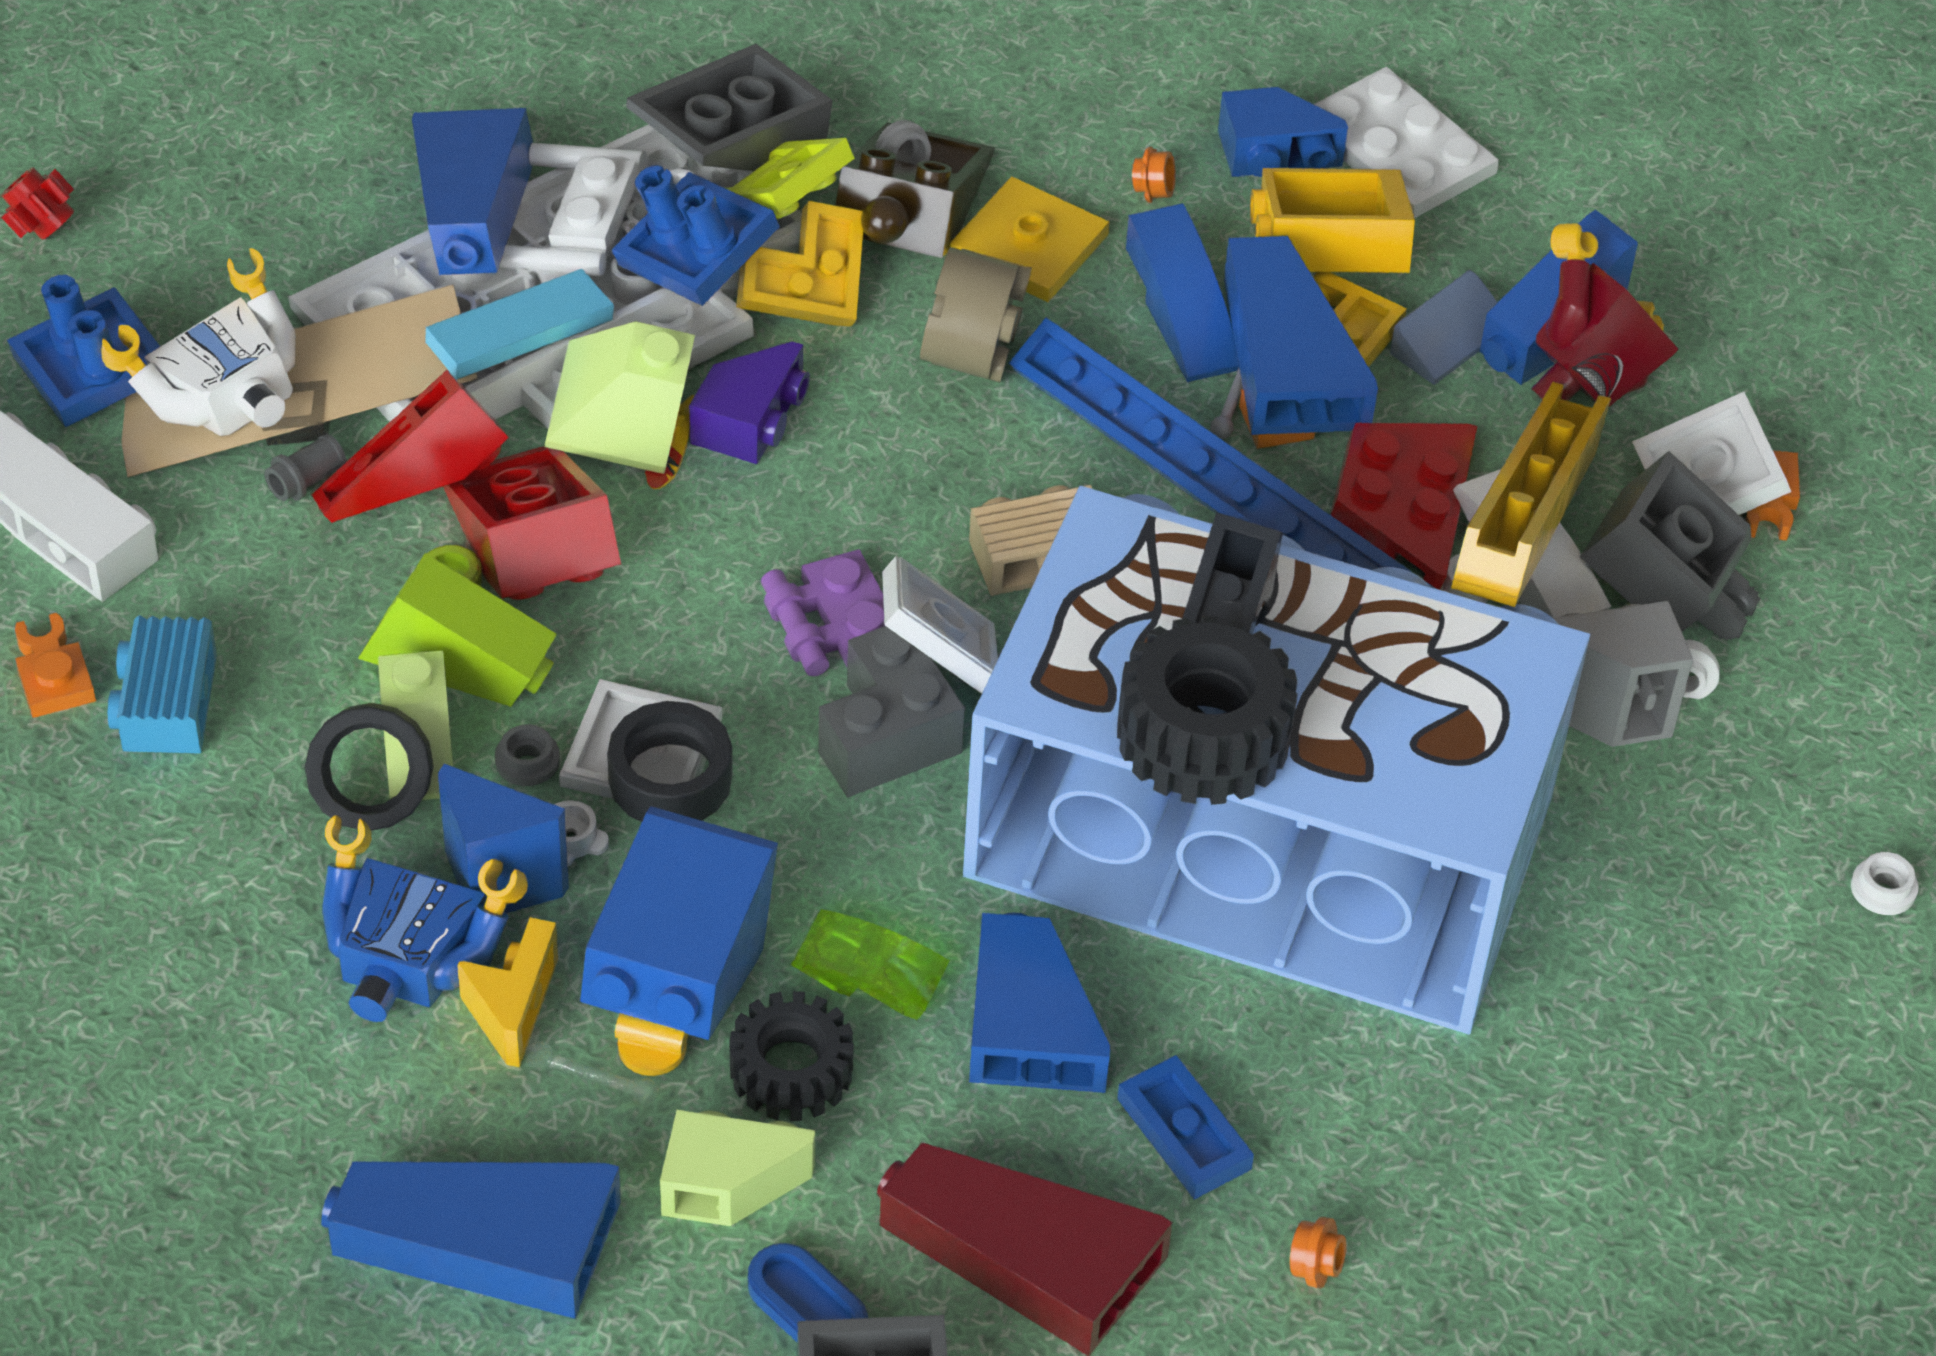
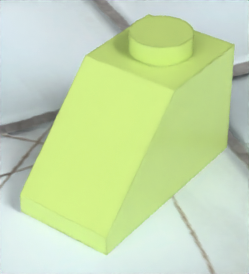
M443 651L378 656L381 705L395 707L415 720L429 740L434 768L429 790L422 800L439 799L438 772L443 764L453 767ZM384 731L389 797L392 799L398 795L407 781L409 763L407 753L399 740Z

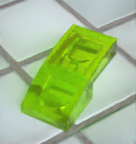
M820 909L790 965L837 993L850 997L858 988L898 1013L918 1020L925 1012L950 960L882 926L842 913Z

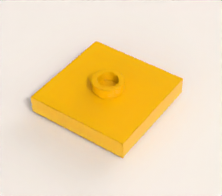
M1011 176L950 242V247L959 250L967 249L1032 267L1026 292L1049 302L1108 236L1109 221Z

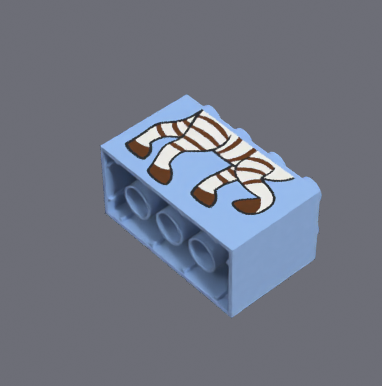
M1079 486L973 712L963 877L1470 1034L1553 795L1591 634L1559 625L1550 615L1532 606L1516 604L1515 607L1509 605L1496 607L1431 588L1422 578L1404 569L1381 567L1369 570L1307 552L1294 540L1283 535L1272 597L1269 605L1262 603L1253 634L1261 631L1270 637V649L1282 648L1289 658L1288 669H1293L1296 673L1298 681L1296 693L1298 695L1287 760L1282 769L1276 768L1275 779L1269 785L1263 787L1255 784L1254 795L1240 800L1236 795L1232 794L1227 796L1226 804L1211 805L1209 798H1197L1196 804L1182 802V794L1171 791L1165 796L1153 790L1154 780L1141 781L1132 773L1133 761H1124L1119 750L1120 739L1117 738L1120 691L1124 664L1130 660V651L1138 641L1147 643L1148 632L1159 626L1166 630H1171L1173 621L1183 618L1212 524L1180 515L1168 503L1153 496L1132 494L1118 497ZM1209 706L1186 707L1204 714L1226 713Z

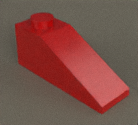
M446 370L311 495L323 515L332 523L464 480L473 470L480 471L489 466L497 458L501 451V445L509 437L491 414Z

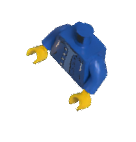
M335 815L328 821L325 828V837L328 844L337 851L336 862L328 864L322 915L328 948L335 957L340 959L342 979L345 982L357 985L349 999L350 1008L355 1014L368 1021L382 1022L386 1019L396 998L431 1007L443 990L453 991L459 987L457 967L459 961L484 966L491 965L509 918L504 912L506 904L517 902L527 892L528 882L522 871L514 869L507 887L498 891L496 883L502 873L503 863L497 859H491L480 869L478 881L483 891L480 892L370 858H366L361 868L355 866L356 856L364 853L371 843L372 834L368 824L359 819L357 838L351 844L341 845L339 841V833L342 828L341 817Z

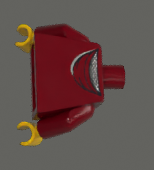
M1578 223L1558 224L1551 234V248L1557 258L1567 260L1560 265L1559 293L1550 318L1537 333L1535 342L1553 361L1554 365L1540 378L1531 390L1542 401L1552 382L1564 385L1561 396L1562 400L1569 401L1581 390L1594 402H1596L1599 395L1611 398L1610 407L1625 394L1643 388L1647 384L1650 374L1671 358L1679 349L1663 332L1664 324L1662 319L1658 315H1653L1655 310L1653 302L1635 300L1627 289L1596 264L1592 263L1590 265L1585 261V258H1591L1597 252L1598 240L1591 232H1582V228Z

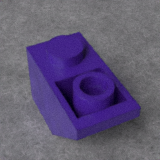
M791 341L713 364L689 405L690 444L758 464L768 445L773 447L779 445L785 432L787 411L791 404L800 406L806 396L810 373L803 370V344Z

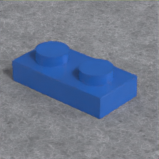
M1177 1055L1119 1084L1117 1100L1194 1200L1252 1170L1253 1152Z

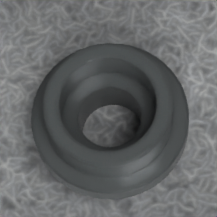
M523 724L511 728L503 735L495 749L494 756L497 772L503 779L515 785L534 786L549 780L559 768L560 751L556 741L545 729L536 725ZM523 756H534V757H536V758L529 759V760L519 759V758H521V757H523Z

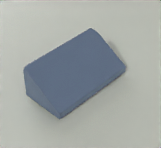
M1468 270L1395 325L1390 354L1435 385L1480 351L1486 314L1497 304V301L1482 280L1473 271Z

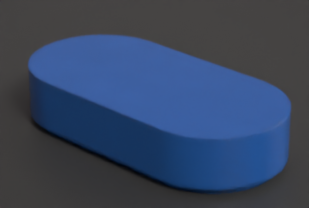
M789 1243L773 1244L760 1250L750 1262L748 1268V1290L752 1300L796 1342L798 1321L868 1318L863 1302L812 1254L800 1246Z

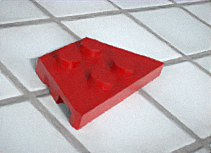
M1355 423L1348 439L1330 515L1391 558H1397L1398 554L1403 556L1425 572L1424 581L1434 588L1441 590L1448 572L1461 509L1453 489L1456 485L1467 480L1477 426L1457 423Z

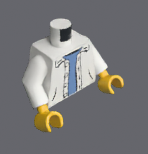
M249 248L250 257L256 267V270L249 275L239 274L234 269L232 260L228 258L227 261L231 284L235 289L248 293L251 301L246 303L241 297L146 355L144 358L147 365L138 356L140 339L132 327L120 325L118 330L120 340L129 348L127 351H116L110 346L108 341L102 339L101 354L106 367L117 372L127 371L132 376L128 381L130 385L163 421L196 427L202 425L219 436H226L251 421L263 428L275 425L282 418L285 411L284 400L289 398L293 391L287 372L295 365L296 335L274 290L268 292L264 285L266 271L262 255L257 250Z

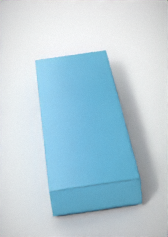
M579 269L427 326L425 343L456 379H460L612 321L614 304L583 269Z

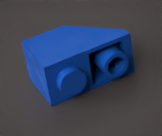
M1279 87L1222 92L1218 133L1232 177L1249 175L1262 177L1263 168L1328 169L1343 166L1348 132L1346 120Z

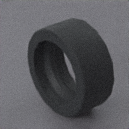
M662 701L643 705L626 715L611 733L607 751L608 782L614 801L628 816L641 822L651 806L701 821L717 812L729 796L733 775V747L726 727L711 712L685 702ZM663 745L686 746L701 753L709 761V766L704 773L690 781L677 784L654 783L639 776L631 767L632 762L638 755L650 748Z
M367 703L347 707L322 725L309 744L304 768L309 792L324 814L330 818L338 815L341 817L342 826L358 829L359 819H362L372 831L392 827L414 812L429 790L434 763L430 742L415 720L395 707ZM364 728L384 730L398 739L407 753L409 763L407 781L398 795L385 803L371 806L354 803L342 795L333 782L330 768L333 750L340 740L354 730Z

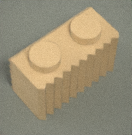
M1058 485L1046 489L1040 495L1014 500L1006 497H997L985 502L982 506L971 508L969 542L991 596L1032 588L1079 487L1069 488ZM1085 485V486H1084V487H1087V488H1091V489H1092V486H1091V485Z

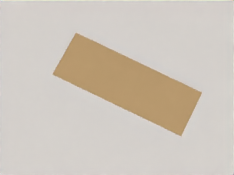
M454 285L294 329L296 335L295 365L287 372L293 391L290 397L284 400L285 411L282 418L270 427L262 428L251 421L230 435L219 436L202 425L196 427L163 421L137 392L126 397L121 443L127 477L420 395L444 371L448 370L425 343L427 326L461 314ZM473 373L457 380L460 383H465L478 378L477 374Z

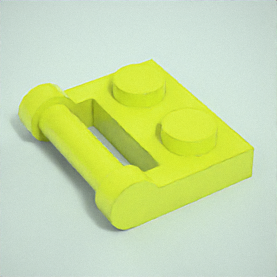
M846 138L788 141L772 150L766 163L733 187H727L726 189L773 210L776 219H779L796 211L799 208L798 200L809 192L818 191L835 182L837 179L835 173L855 158Z

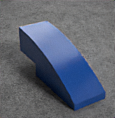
M1184 204L1129 215L1126 250L1146 287L1145 303L1186 381L1191 382L1238 371L1239 363L1233 329L1224 298L1211 262Z

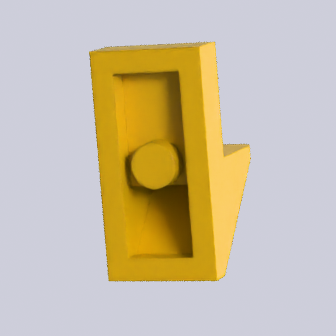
M530 917L521 943L514 941L510 943L506 952L503 969L465 961H459L457 965L460 997L506 1065L520 1067L557 965L558 946L555 922Z

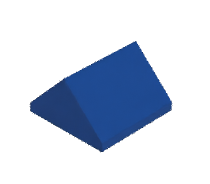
M443 764L438 772L444 846L457 884L483 892L478 881L480 869L487 861L497 859L503 863L502 873L496 883L498 891L507 887L514 869L522 871L528 882L525 895L515 903L506 904L505 913L562 898L569 888L565 809Z

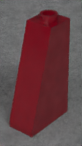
M923 1142L905 1162L897 1160L887 1169L877 1189V1196L880 1197L879 1226L1087 1356L1092 1354L1168 1258L1173 1222L1162 1215Z

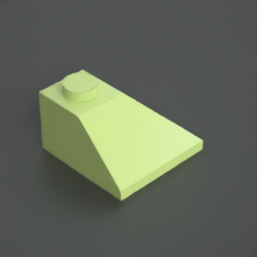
M635 321L569 340L545 447L664 474L695 335Z

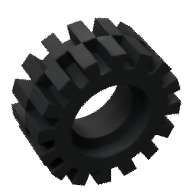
M793 991V1002L783 1003L781 992L769 994V1007L765 1008L762 1002L757 999L749 1004V1017L740 1013L735 1020V1031H731L729 1040L731 1079L734 1078V1090L738 1097L746 1094L747 1106L756 1112L764 1103L766 1104L767 1118L778 1120L781 1109L790 1110V1122L802 1121V1109L809 1107L815 1118L825 1114L826 1100L834 1107L842 1100V1089L848 1090L852 1082L854 1043L850 1023L844 1025V1014L837 1007L827 1013V1000L816 995L812 1005L805 1004V992ZM799 1042L809 1045L816 1052L818 1059L814 1064L804 1069L784 1070L769 1064L765 1056L777 1044Z

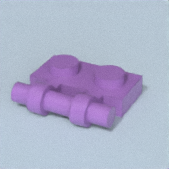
M860 549L802 565L801 579L804 583L803 586L798 587L794 583H789L783 571L779 569L771 570L764 574L761 578V584L766 592L764 598L765 606L774 621L781 622L787 634L784 643L791 658L795 662L800 661L806 674L814 677L823 674L830 665L825 654L837 650L847 667L848 640L885 626L883 593ZM818 610L825 625L818 627L813 623H809L805 613Z

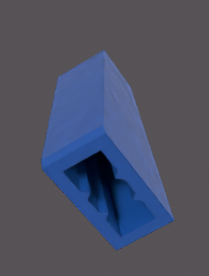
M526 108L414 113L412 124L426 217L439 275L497 273L533 168L529 161V151L533 139Z
M1288 236L1229 238L1224 285L1251 435L1352 431L1355 423H1372L1378 392L1376 378Z
M352 1162L342 1186L334 1185L328 1192L322 1210L321 1224L322 1227L328 1228L331 1251L334 1256L576 1319L621 1203L619 1166L608 1163Z

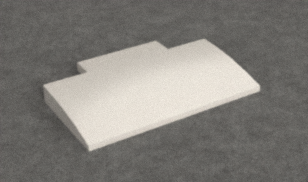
M649 124L600 147L642 150L646 153V168L658 165L662 166L664 171L666 169L669 171L686 169L702 175L706 180L723 188L733 187L752 173V171L702 166ZM556 168L527 183L507 245L550 248L548 234L575 169ZM637 188L634 190L612 249L648 213ZM797 209L793 213L777 219L780 227L761 247L798 254L802 213ZM427 230L289 296V302L292 311L304 326L454 285L462 314L569 273L534 269L525 270L524 268H499L497 273L439 275L430 232ZM611 249L609 256L606 258L604 275L588 276L614 304L612 321L476 372L478 379L461 384L495 420L524 406L546 428H549L569 340L635 321L695 335L688 366L689 370L753 337V318L742 308H736V303L733 301V299L737 298L739 269L701 306L619 266ZM417 396L376 408L390 422Z

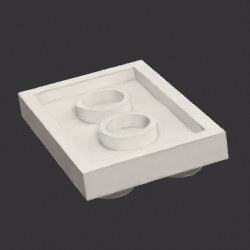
M1387 66L1314 104L1346 120L1348 132L1343 161L1353 169H1400L1414 218L1497 173L1499 159Z

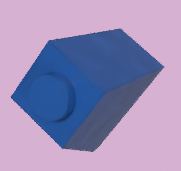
M1594 210L1578 223L1582 228V232H1591L1598 240L1596 254L1591 258H1585V261L1590 265L1592 263L1596 264L1628 290L1638 242L1600 212ZM1552 250L1486 314L1479 352L1484 355L1485 360L1494 370L1505 372L1520 385L1554 365L1553 361L1535 343L1537 333L1550 318L1559 293L1560 265L1567 260L1557 258Z
M1015 912L1006 914L982 913L969 1082L1106 1093L1110 1044L1050 918L1031 917Z

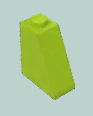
M424 553L379 622L358 659L378 665V656L443 651L446 687L511 707L524 689L535 694L554 664L552 660L545 657V654L557 634L434 557Z

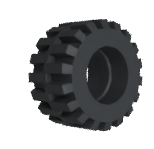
M1202 616L1201 623H1191L1188 618L1174 620L1171 630H1166L1159 626L1148 632L1147 643L1140 641L1136 643L1130 651V660L1125 662L1123 668L1117 720V738L1120 739L1119 750L1124 761H1133L1132 773L1141 781L1154 780L1153 790L1165 796L1173 791L1182 794V802L1196 804L1197 798H1209L1211 805L1226 804L1227 796L1232 794L1236 795L1240 800L1254 795L1255 784L1266 787L1275 779L1276 768L1282 769L1288 756L1298 695L1296 693L1298 681L1295 670L1288 669L1289 658L1282 648L1270 649V637L1261 631L1250 634L1245 631L1246 624L1232 620L1229 625L1217 623V617ZM1209 706L1226 713L1204 714L1186 707Z

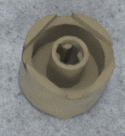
M950 247L934 293L937 295L932 313H929L920 359L931 362L933 365L1001 383L1010 349L1000 345L1002 341L1010 343V341L1014 342L1023 308L1014 306L1012 303L1013 299L1023 302L1032 267L967 249L959 250Z

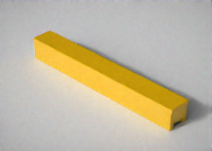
M1552 382L1467 526L1451 589L1512 607L1516 606L1595 456L1611 398L1599 395L1594 406L1590 408L1562 400L1561 396L1564 385Z

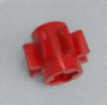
M31 167L1 194V197L9 204L6 213L1 218L20 238L27 232L31 233L34 231L41 240H44L62 226L74 213L73 208L66 202L74 188L56 169H53L48 175L44 174L42 176L34 167Z

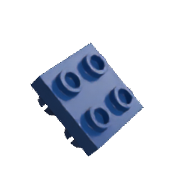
M658 165L647 167L636 177L635 186L640 192L648 213L615 245L612 252L619 266L703 306L780 227L774 211L691 172H688L675 185L674 178L668 169L664 171L663 167Z
M57 275L45 281L41 287L50 319L7 341L14 359L66 428L136 392L128 382L132 376L127 371H113L104 364L101 354L102 339L108 341L110 346L116 351H127L129 348L120 340L118 330L120 325L132 327L140 339L138 356L146 365L144 357L158 349L160 345L115 287L84 302L75 279L69 275Z

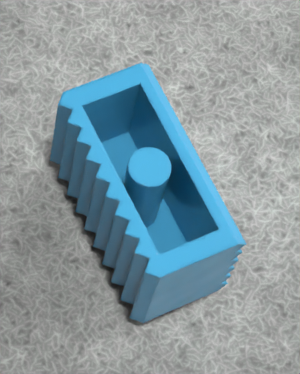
M139 615L134 619L131 640L119 641L116 666L118 678L123 679L122 690L110 691L108 698V725L110 729H119L123 751L202 752L217 658L212 621L206 617L198 621L192 616L187 620L179 616L172 620L167 616L162 619H158L155 616L146 619Z

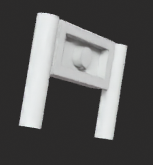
M532 143L529 151V161L532 166L575 170L548 234L550 248L506 245L499 268H524L525 270L534 269L561 273H571L583 269L587 275L603 276L606 270V258L610 254L636 188L635 179L646 168L645 151Z

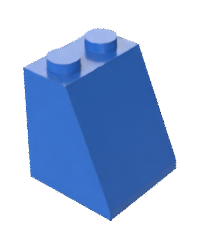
M651 806L644 816L586 946L580 1002L684 1031L686 1034L709 1040L758 961L764 948L778 843Z

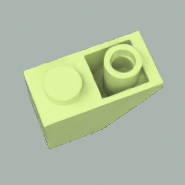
M677 1110L660 1178L661 1216L732 1226L813 1177L815 1167V1130L798 1128L794 1124L784 1121L763 1123L730 1118L716 1111L696 1113Z

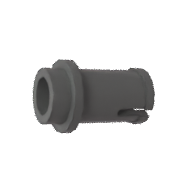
M324 434L313 443L288 457L280 454L272 458L271 466L265 470L264 476L270 491L276 498L286 501L292 497L297 501L305 496L308 487L336 472L347 462V459L339 442L333 436Z

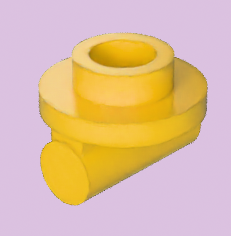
M621 1013L618 1016L615 1027V1038H618L620 1059L627 1068L637 1074L645 1076L666 1074L679 1066L685 1057L688 1034L684 1033V1031Z

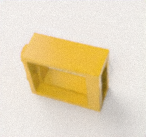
M1263 168L1261 189H1252L1250 197L1251 224H1256L1255 237L1288 236L1309 272L1410 273L1415 219L1400 169Z

